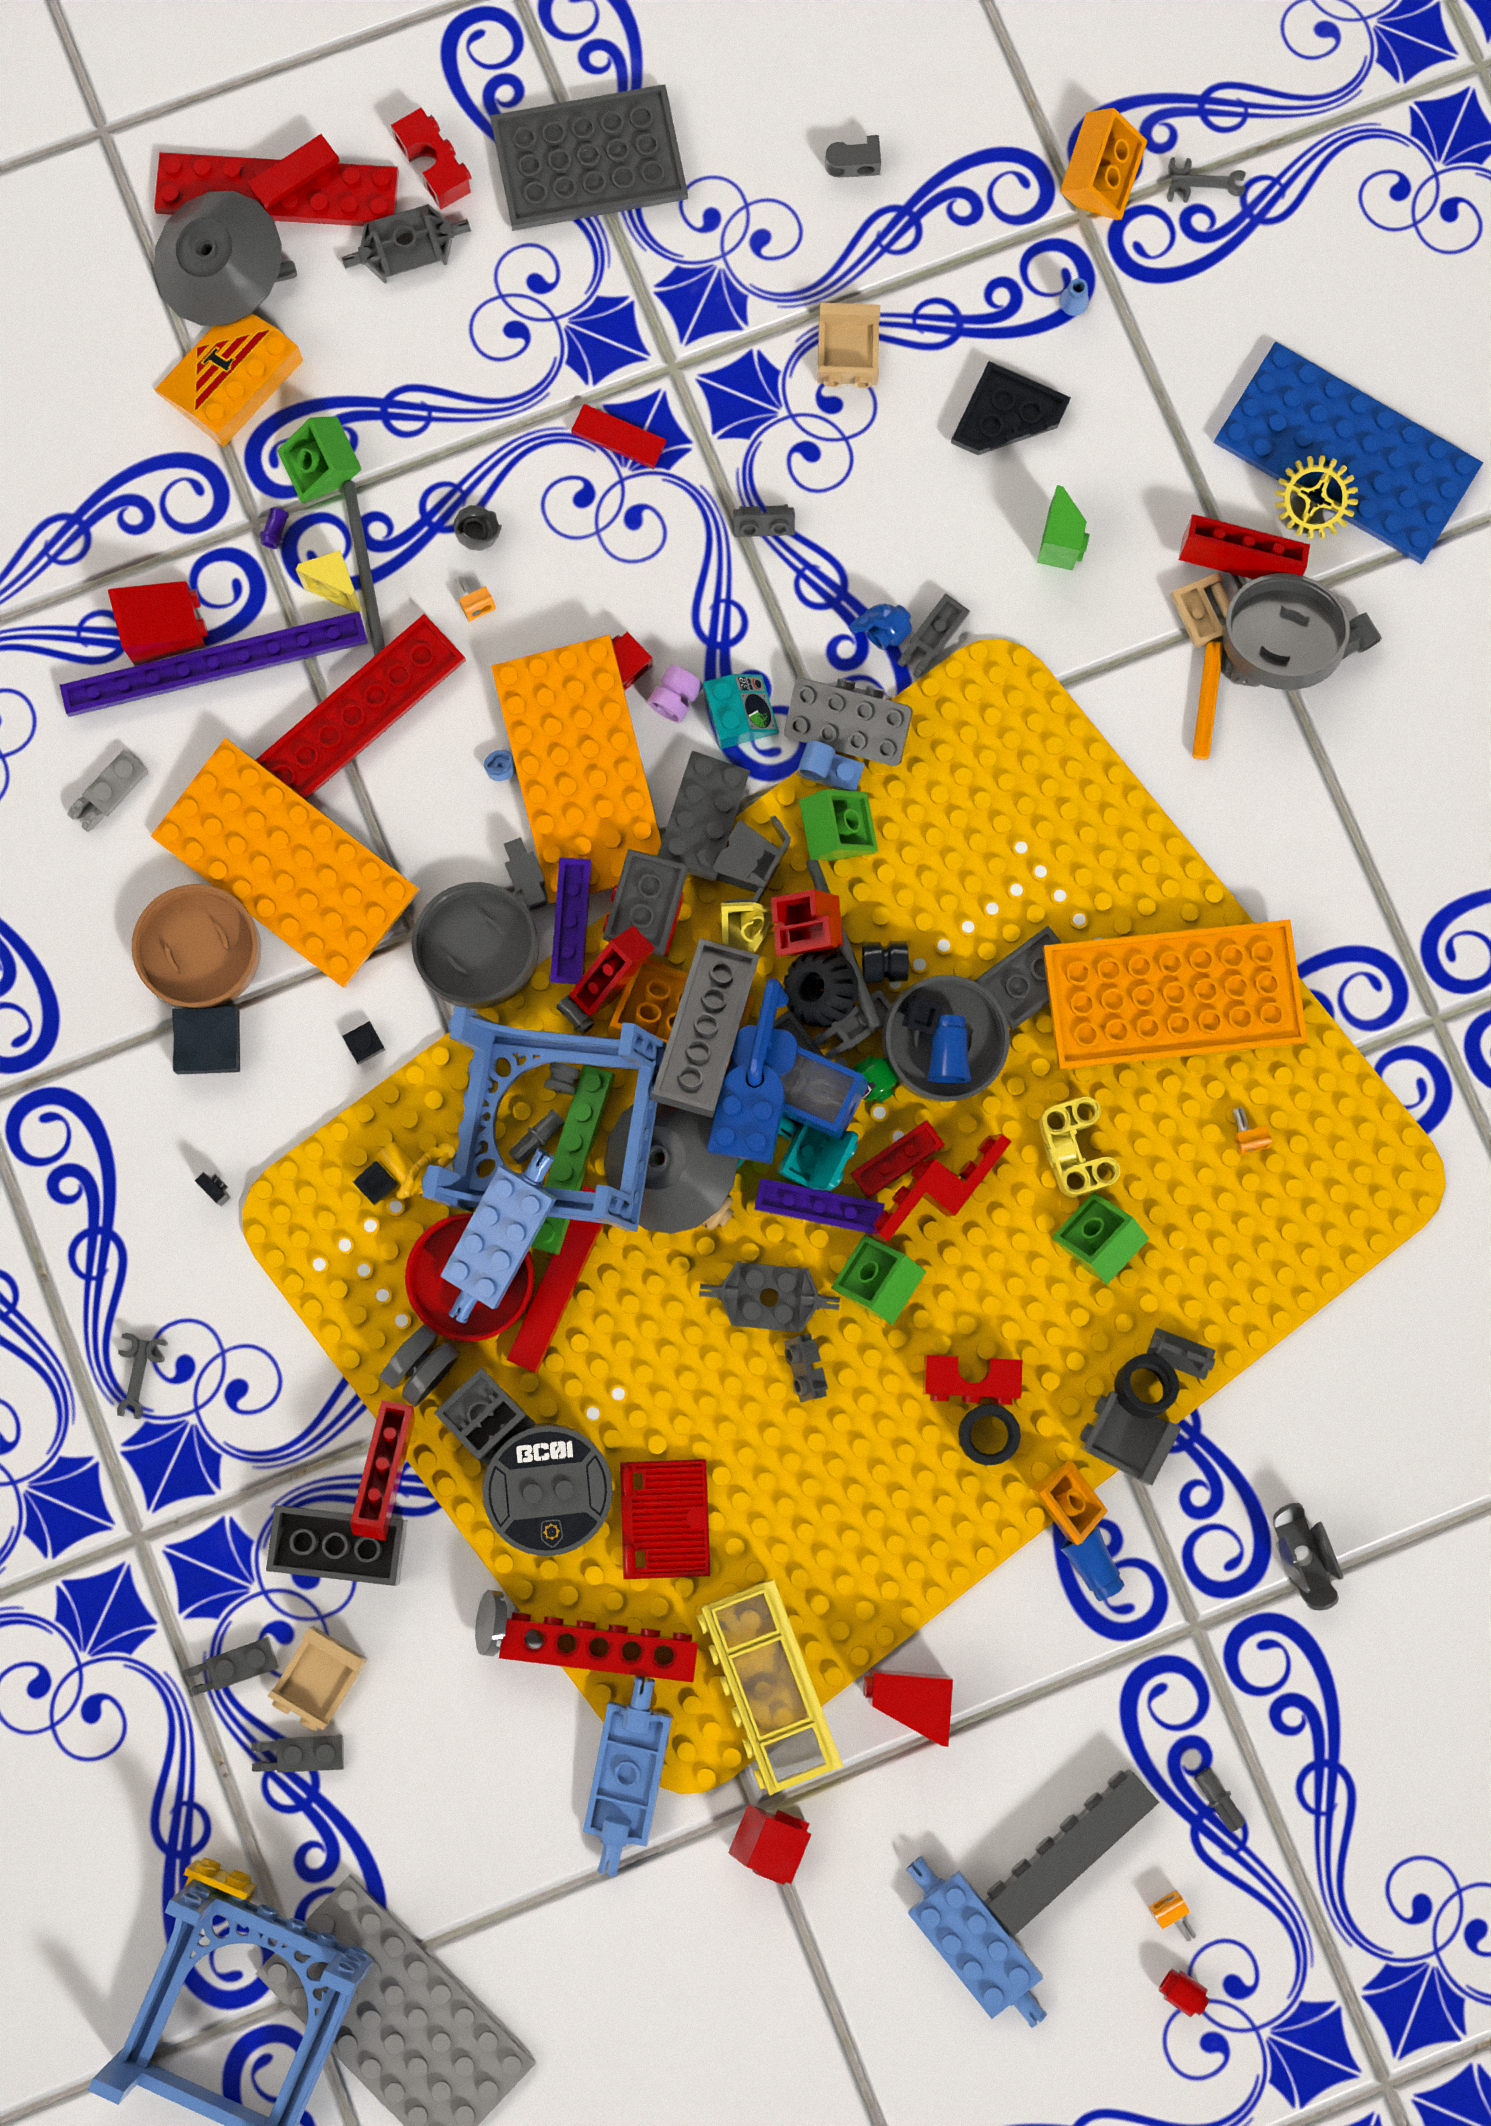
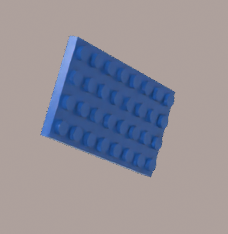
M1276 341L1213 442L1278 481L1280 478L1287 481L1291 479L1285 472L1287 468L1292 469L1295 473L1299 471L1295 464L1298 460L1302 462L1304 468L1307 467L1308 456L1313 457L1314 465H1319L1321 455L1325 456L1324 466L1328 467L1331 460L1336 459L1337 463L1333 468L1338 472L1345 465L1347 470L1341 476L1344 479L1350 475L1354 476V480L1347 483V487H1358V492L1349 494V498L1357 499L1358 504L1347 505V509L1354 511L1353 517L1343 514L1342 518L1419 564H1422L1484 463ZM1324 472L1307 473L1301 476L1296 483L1306 487H1314L1318 484ZM1331 477L1326 489L1327 494L1330 498L1342 504L1341 487L1337 480ZM1322 482L1319 489H1315V493L1313 490L1309 493L1301 490L1308 494L1313 502L1317 504L1319 502L1320 505L1325 502L1331 505L1321 496L1324 482ZM1331 509L1329 510L1330 512H1332V513H1334V514L1337 513V512H1335V511H1333V510H1331Z

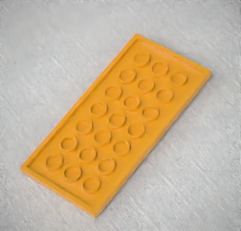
M610 634L491 665L540 869L545 880L544 885L549 904H556L559 858L588 859L592 861L590 895L614 889L615 884L618 885L628 849L657 856L662 839Z
M224 738L151 835L153 839L214 887L234 896L252 917L343 988H346L420 891L411 881L227 738Z
M1290 919L1044 945L1042 948L1058 1070L1298 1045L1308 1042Z

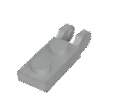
M123 749L82 794L83 796L77 799L74 805L69 808L68 816L76 819L92 803L97 809L92 811L82 823V828L85 831H91L105 816L108 817L149 771Z

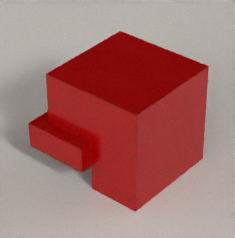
M812 889L771 898L773 923H777V925H774L776 956L788 957L843 945L839 896Z
M748 1804L728 1853L744 1866L752 1869L756 1875L785 1885L786 1882L792 1884L812 1835L807 1831L810 1823L781 1810H777L774 1815L771 1812Z

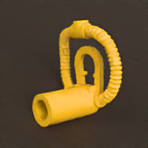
M393 1141L385 1146L377 1154L376 1158L401 1185L396 1192V1196L399 1199L410 1197L414 1193L418 1195L423 1194L422 1179L424 1174L427 1173V1168L425 1170L424 1168L428 1165L446 1168L455 1156V1149L450 1143L431 1147L415 1164L397 1142Z

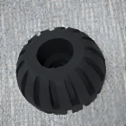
M826 949L804 953L797 957L796 961L792 962L787 969L788 975H785L783 984H785L784 991L789 997L786 1006L803 1023L813 1027H829L834 1021L839 1022L843 1020L854 1009V1003L858 1001V978L851 963L839 953Z

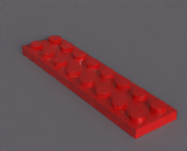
M159 152L154 204L156 214L173 215L185 202L207 192L235 191L258 201L249 189L247 182L280 160ZM336 163L266 209V211L274 221L364 226L367 222L396 214L399 170L398 167Z
M423 614L261 754L256 761L307 800L460 667L466 659L437 626Z

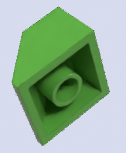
M310 417L277 450L301 503H307L343 487L342 484L344 482L350 481L362 470L338 417Z
M1057 485L1049 507L1037 563L1072 571L1076 561H1082L1090 534L1085 533L1087 521L1065 488Z
M825 789L799 800L810 860L833 861L878 852L867 792Z
M1093 1192L1052 1236V1239L1087 1272L1108 1285L1149 1240V1237L1132 1216Z
M864 1235L831 1288L870 1314L893 1325L926 1271L905 1254Z

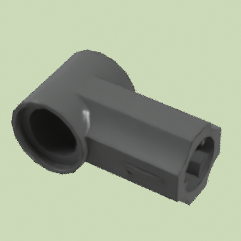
M1367 612L1349 621L1350 636L1342 660L1355 652H1364L1382 640L1380 633Z

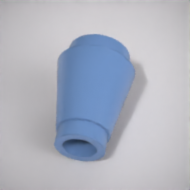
M1081 278L1072 280L1060 295L1059 304L1066 314L1071 316L1080 315L1088 308V285Z

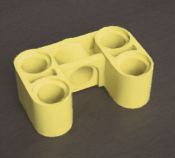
M1081 1097L1052 1106L1039 1119V1129L1044 1140L1047 1158L1054 1171L1061 1193L1071 1198L1107 1188L1118 1180L1121 1173L1118 1162L1113 1158L1101 1157L1086 1162V1159L1081 1157L1075 1135L1077 1131L1092 1126L1101 1113L1098 1102L1090 1097ZM1084 1105L1090 1108L1092 1112L1090 1120L1085 1121L1079 1118L1077 1115L1078 1106ZM1052 1114L1059 1116L1062 1120V1128L1058 1130L1050 1128L1047 1124V1117ZM1099 1165H1106L1110 1168L1112 1173L1110 1180L1105 1181L1098 1177L1096 1170ZM1069 1174H1075L1080 1177L1082 1186L1079 1190L1071 1189L1068 1186L1066 1179Z

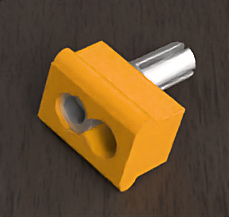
M459 576L458 578L466 592L464 593L457 578L454 579V584L461 595V598L458 600L468 622L496 609L494 600L486 586L471 592L464 578Z
M1242 1107L1235 1108L1233 1114L1238 1132L1234 1140L1239 1156L1269 1149L1272 1145V1137L1267 1125L1250 1129L1244 1109Z
M1177 1890L1148 1906L1162 1929L1175 1922L1178 1924L1186 1941H1191L1182 1923L1184 1922L1191 1937L1195 1939L1196 1934L1186 1916L1190 1911Z

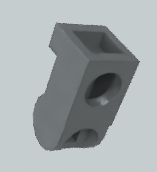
M879 135L867 136L866 144L847 145L843 142H835L828 146L825 155V168L828 174L838 178L880 175L881 153Z

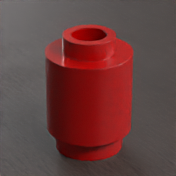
M1170 1969L1158 1989L1164 1995V2000L1189 2017H1192L1195 2013L1200 2016L1210 2000L1206 1996L1208 1989L1181 1970L1177 1972L1174 1969Z

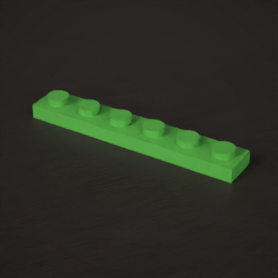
M583 1065L554 1156L555 1160L552 1162L545 1187L580 1190L616 1076L614 1073ZM546 1217L531 1247L559 1255L570 1219Z

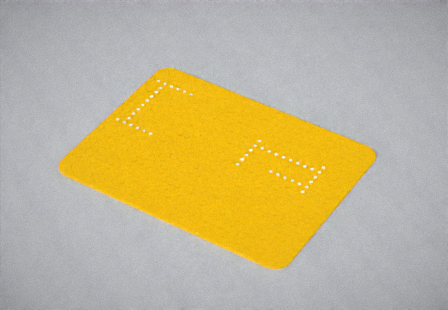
M1004 639L977 640L955 651L895 696L892 701L909 705L913 709L904 752L899 765L890 766L835 751L837 755L865 764L856 791L867 792L878 852L833 861H818L830 893L839 896L841 921L862 976L863 942H881L883 946H887L889 941H907L909 955L908 981L890 982L887 977H884L882 982L865 983L870 995L880 989L891 1004L905 989L930 977L954 975L974 981L1047 926L1051 928L1063 944L1255 923L1043 661L1025 646ZM797 771L735 817L731 830L732 832L737 822L743 821L780 849L783 842L770 820L775 815L791 837L790 846L758 903L772 907L771 898L816 889L806 862L810 860V855L807 848L799 800L825 789L837 790L796 776ZM687 873L682 891L684 892V900L669 957L665 958L650 954L647 959L689 974L700 938L722 944L721 903L732 899H750L756 893L717 880L712 882ZM610 911L587 928L584 974L609 944L608 941L603 940V927L606 916L610 914ZM777 923L773 924L754 953L760 955L749 996L755 997L756 1001L746 1026H757L767 981L771 978L777 979L783 989H785L783 981L785 975H788L787 969L792 962L796 961L797 957L802 955L776 956L774 925H777ZM838 946L835 948L826 949L832 950L840 954ZM552 955L535 967L527 984L515 996L499 1005L476 1011V1013L496 1024L507 1027L582 1035L579 1031L575 1032L573 1030L574 1026L556 1009L557 1004L569 995L576 985L550 982ZM1300 978L1299 984L1308 1040L1305 1044L1058 1070L1049 1003L1013 1031L1009 1029V1050L1005 1064L996 1079L980 1093L958 1101L935 1102L912 1094L897 1082L891 1088L894 1094L881 1103H878L876 1099L869 1102L861 1099L846 1130L854 1131L859 1135L856 1142L858 1144L857 1150L847 1160L842 1170L844 1171V1176L840 1184L831 1191H821L867 1200L850 1176V1173L926 1120L931 1124L945 1146L924 1160V1162L936 1159L959 1179L961 1178L959 1175L960 1170L969 1160H975L980 1153L977 1149L987 1136L992 1137L993 1135L1003 1134L1012 1141L956 1216L946 1217L922 1197L888 1242H880L905 1254L926 1271L893 1325L870 1314L831 1288L862 1237L866 1235L876 1240L873 1236L858 1231L754 1210L761 1178L800 1186L776 1172L796 1133L795 1131L789 1141L778 1134L772 1164L745 1160L737 1169L734 1186L729 1193L733 1199L730 1209L735 1212L724 1227L718 1224L715 1229L708 1230L699 1225L693 1229L668 1234L645 1230L639 1225L637 1232H631L610 1224H604L538 1373L507 1361V1357L553 1257V1253L530 1247L529 1250L535 1267L534 1291L527 1309L510 1328L492 1338L475 1342L451 1340L438 1334V1341L430 1354L438 1346L449 1343L460 1352V1356L434 1390L418 1406L413 1407L415 1423L406 1460L521 1613L531 1614L532 1621L544 1622V1617L550 1616L564 1618V1625L576 1626L577 1620L596 1622V1629L608 1630L609 1624L628 1626L629 1633L640 1634L641 1628L660 1630L661 1637L673 1638V1632L692 1634V1640L698 1641L693 1683L645 1677L644 1684L648 1678L655 1680L649 1708L652 1711L673 1715L659 1787L679 1794L705 1793L728 1782L755 1760L754 1757L748 1759L742 1740L747 1738L743 1725L737 1727L730 1709L736 1707L732 1695L725 1696L719 1677L725 1675L721 1664L714 1665L708 1646L713 1645L709 1632L703 1634L697 1615L702 1614L699 1606L769 1579L775 1580L822 1707L1054 1522L1032 1492L1031 1488L1070 1459L1093 1490L1119 1471L1115 1467L1079 1449L1083 1443L1079 1440V1436L1087 1423L1092 1425L1097 1415L1093 1409L1102 1394L1107 1396L1108 1392L1111 1391L1115 1392L1114 1381L1117 1372L1133 1357L1147 1353L1155 1328L1216 1350L1213 1357L1215 1359L1214 1366L1211 1371H1208L1205 1380L1174 1369L1179 1379V1392L1176 1401L1166 1411L1157 1415V1417L1166 1422L1178 1424L1424 1228L1439 1210L1446 1182L1444 1163L1434 1143ZM625 987L612 1003L594 1014L592 1019L595 1021V1024L583 1035L606 1038L609 1024ZM859 1001L855 1002L854 1005L857 1006ZM786 1005L777 1007L775 1020L789 1010ZM800 1021L813 1040L830 1028L813 1027ZM882 1027L849 1051L845 1050L831 1061L852 1070L854 1066L871 1055L874 1058H884L881 1045ZM450 1032L268 1167L250 1187L242 1209L243 1235L253 1256L376 1420L381 1400L410 1405L402 1398V1390L410 1377L401 1386L394 1389L390 1388L380 1379L382 1371L396 1351L424 1325L413 1310L406 1292L405 1269L409 1254L418 1238L430 1226L453 1215L474 1213L476 1208H473L472 1212L460 1211L424 1198L423 1194L418 1195L417 1193L410 1197L399 1199L396 1196V1192L401 1187L400 1184L374 1206L353 1181L375 1161L395 1180L376 1158L377 1154L393 1141L397 1142L415 1164L431 1147H438L444 1143L452 1144L455 1153L458 1151L460 1140L458 1137V1127L460 1122L463 1121L465 1110L463 1097L469 1086L470 1076L468 1067L473 1059L474 1050L449 1038ZM834 1034L823 1045L818 1046V1048L825 1056L832 1048L835 1049L841 1042ZM514 1054L519 1065H523L527 1057L520 1059L518 1058L519 1054ZM499 1058L497 1061L496 1071L501 1077H507L511 1072V1065L506 1058ZM556 1062L579 1069L581 1075L584 1064ZM550 1063L537 1066L521 1075L509 1087L498 1108L495 1123L498 1150L507 1167L520 1174L526 1171L536 1152L525 1162L518 1164L510 1156L509 1150L529 1132L527 1129L529 1126L533 1128L551 1109L566 1122L574 1095L562 1094L544 1088L545 1080L549 1079L551 1073L549 1070ZM585 1065L612 1072L616 1076L579 1191L583 1190L584 1185L595 1190L597 1185L608 1186L604 1169L608 1137L621 1114L634 1104L639 1070ZM580 1075L574 1081L575 1088L577 1087ZM495 1080L492 1093H495L498 1089V1082ZM1081 1097L1093 1098L1098 1102L1101 1110L1099 1118L1092 1126L1077 1131L1075 1135L1081 1157L1085 1158L1086 1162L1101 1157L1113 1158L1118 1162L1121 1171L1115 1183L1107 1188L1095 1191V1193L1132 1216L1149 1237V1240L1108 1285L1087 1272L1052 1239V1236L1093 1192L1072 1198L1061 1193L1054 1171L1047 1158L1044 1140L1039 1129V1119L1048 1108ZM1084 1105L1077 1107L1079 1118L1085 1121L1091 1119L1092 1112L1090 1108ZM1242 1107L1244 1109L1250 1129L1267 1125L1272 1137V1145L1269 1149L1239 1156L1234 1140L1238 1132L1233 1114L1235 1108ZM1052 1114L1047 1117V1124L1050 1128L1055 1130L1062 1128V1120L1059 1116ZM564 1125L545 1142L547 1144L545 1147L543 1145L539 1147L547 1151V1156L549 1154L555 1156ZM485 1141L482 1153H486L488 1150V1143ZM661 1154L658 1158L660 1165L665 1161L664 1154ZM493 1159L484 1161L480 1165L478 1176L480 1178L489 1176L495 1168V1161ZM452 1160L446 1169L454 1172ZM552 1163L542 1180L544 1183L543 1187H545ZM1099 1165L1096 1170L1098 1177L1105 1181L1110 1180L1112 1176L1110 1168L1106 1165ZM914 1168L869 1200L885 1203L884 1210L888 1212L895 1203L892 1201L895 1193L903 1185L907 1187L912 1181L911 1173ZM1075 1174L1067 1176L1068 1186L1071 1189L1079 1190L1082 1186L1080 1177ZM737 1261L762 1265L808 1268L818 1294H821V1296L840 1297L839 1303L827 1302L839 1304V1311L823 1308L815 1310L802 1332L731 1326L721 1300L712 1297H699V1290L712 1292V1290L700 1289V1283L710 1285L723 1284ZM765 1289L760 1294V1301L765 1306H774L778 1302V1294L773 1289ZM811 1334L812 1340L816 1339L821 1359L819 1362L811 1363L812 1370L823 1367L828 1389H826L827 1396L800 1403L799 1396L796 1395L793 1389L794 1377L791 1365L785 1358L786 1346L784 1341L797 1336ZM925 1355L959 1356V1373L964 1380L970 1383H979L984 1379L987 1373V1360L990 1358L1023 1360L1021 1399H1013V1405H998L1012 1413L1020 1426L1021 1439L1019 1446L1010 1459L1001 1464L986 1466L975 1463L965 1455L959 1444L958 1436L962 1419L969 1411L978 1406L994 1404V1398H981V1404L962 1403V1397L949 1396V1402L930 1401V1395H922ZM480 1368H483L536 1424H560L575 1429L586 1436L605 1458L612 1478L613 1493L610 1510L598 1532L579 1548L555 1556L528 1554L508 1544L499 1536L490 1523L483 1505L481 1488L486 1465L482 1461L477 1460L434 1414ZM1140 1368L1131 1374L1130 1386L1134 1394L1141 1401L1153 1404L1162 1398V1384L1153 1372ZM983 1416L972 1426L970 1433L971 1441L980 1452L995 1454L1006 1445L1008 1430L1004 1422L999 1418ZM706 1459L710 1576L623 1580L620 1462ZM633 1473V1489H643V1473ZM635 1551L636 1567H646L645 1551ZM763 1593L715 1611L728 1648L776 1630ZM533 1629L539 1636V1638L542 1640V1642H544V1636L542 1632L537 1629ZM569 1633L562 1634L558 1640L559 1647L566 1652L574 1650L576 1647L575 1637ZM597 1637L591 1641L590 1648L595 1655L601 1656L608 1652L609 1644L604 1638ZM780 1640L732 1658L760 1735L808 1717ZM629 1641L623 1645L622 1651L626 1658L633 1660L641 1655V1647L638 1643ZM666 1645L659 1646L654 1653L656 1660L663 1664L669 1663L674 1656L672 1649ZM561 1666L603 1723L605 1721L607 1705L610 1701L626 1705L631 1703L636 1675ZM778 1741L765 1745V1751H767L769 1748L775 1745Z

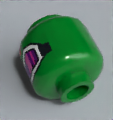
M871 1055L852 1068V1070L863 1074L869 1084L862 1097L864 1101L869 1102L876 1099L878 1103H881L894 1094L891 1088L897 1083V1078L884 1058H874Z

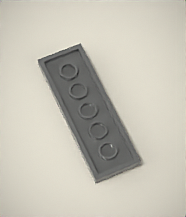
M702 938L699 939L650 1100L707 1117H713L760 955Z

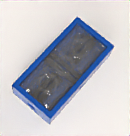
M798 1047L794 1067L780 1077L785 1088V1103L782 1115L842 1141L869 1084L863 1074ZM732 1061L725 1077L737 1067L734 1061Z

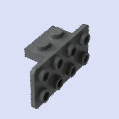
M798 678L795 681L784 729V735L787 738L804 743L808 741L822 742L834 748L835 751L890 766H897L901 763L913 714L911 706L892 701V697L884 695L885 690L872 686H867L866 690L855 688L856 683L846 679H838L837 683L829 684L806 678Z

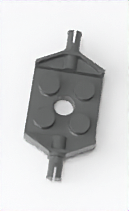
M427 204L365 223L358 252L341 256L345 269L359 264H366V267L383 283H387L386 277L442 260L444 265H447L452 244L451 238L459 234L471 232L468 219L450 224L449 220L446 221ZM407 233L413 236V241L408 245H402L397 242L398 237L402 234Z
M737 1261L723 1284L710 1285L700 1283V1289L712 1290V1292L699 1290V1297H712L721 1300L731 1326L802 1332L815 1310L823 1308L839 1311V1304L827 1302L839 1303L840 1297L821 1296V1294H818L808 1268L762 1265ZM773 1289L777 1292L778 1302L774 1306L768 1307L761 1303L760 1294L763 1290Z

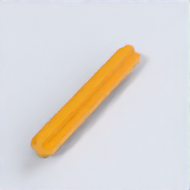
M1215 641L1208 642L1205 648L1192 753L1193 758L1198 760H1207L1211 751L1223 644Z

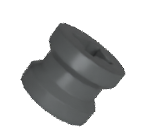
M550 1063L549 1070L551 1073L549 1079L545 1080L544 1088L562 1094L574 1095L576 1090L574 1081L579 1077L580 1070L562 1063Z

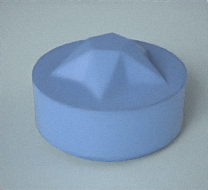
M506 750L494 751L484 761L487 775L494 781L507 780L516 771L513 755Z

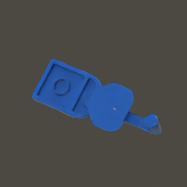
M771 978L766 983L757 1026L748 1025L737 1032L732 1050V1059L737 1067L728 1073L722 1083L707 1149L711 1154L772 1164L785 1103V1088L780 1077L794 1067L798 1049L797 1040L793 1034L785 1030L773 1029L777 1007H783L789 1001L787 993H785L777 979Z

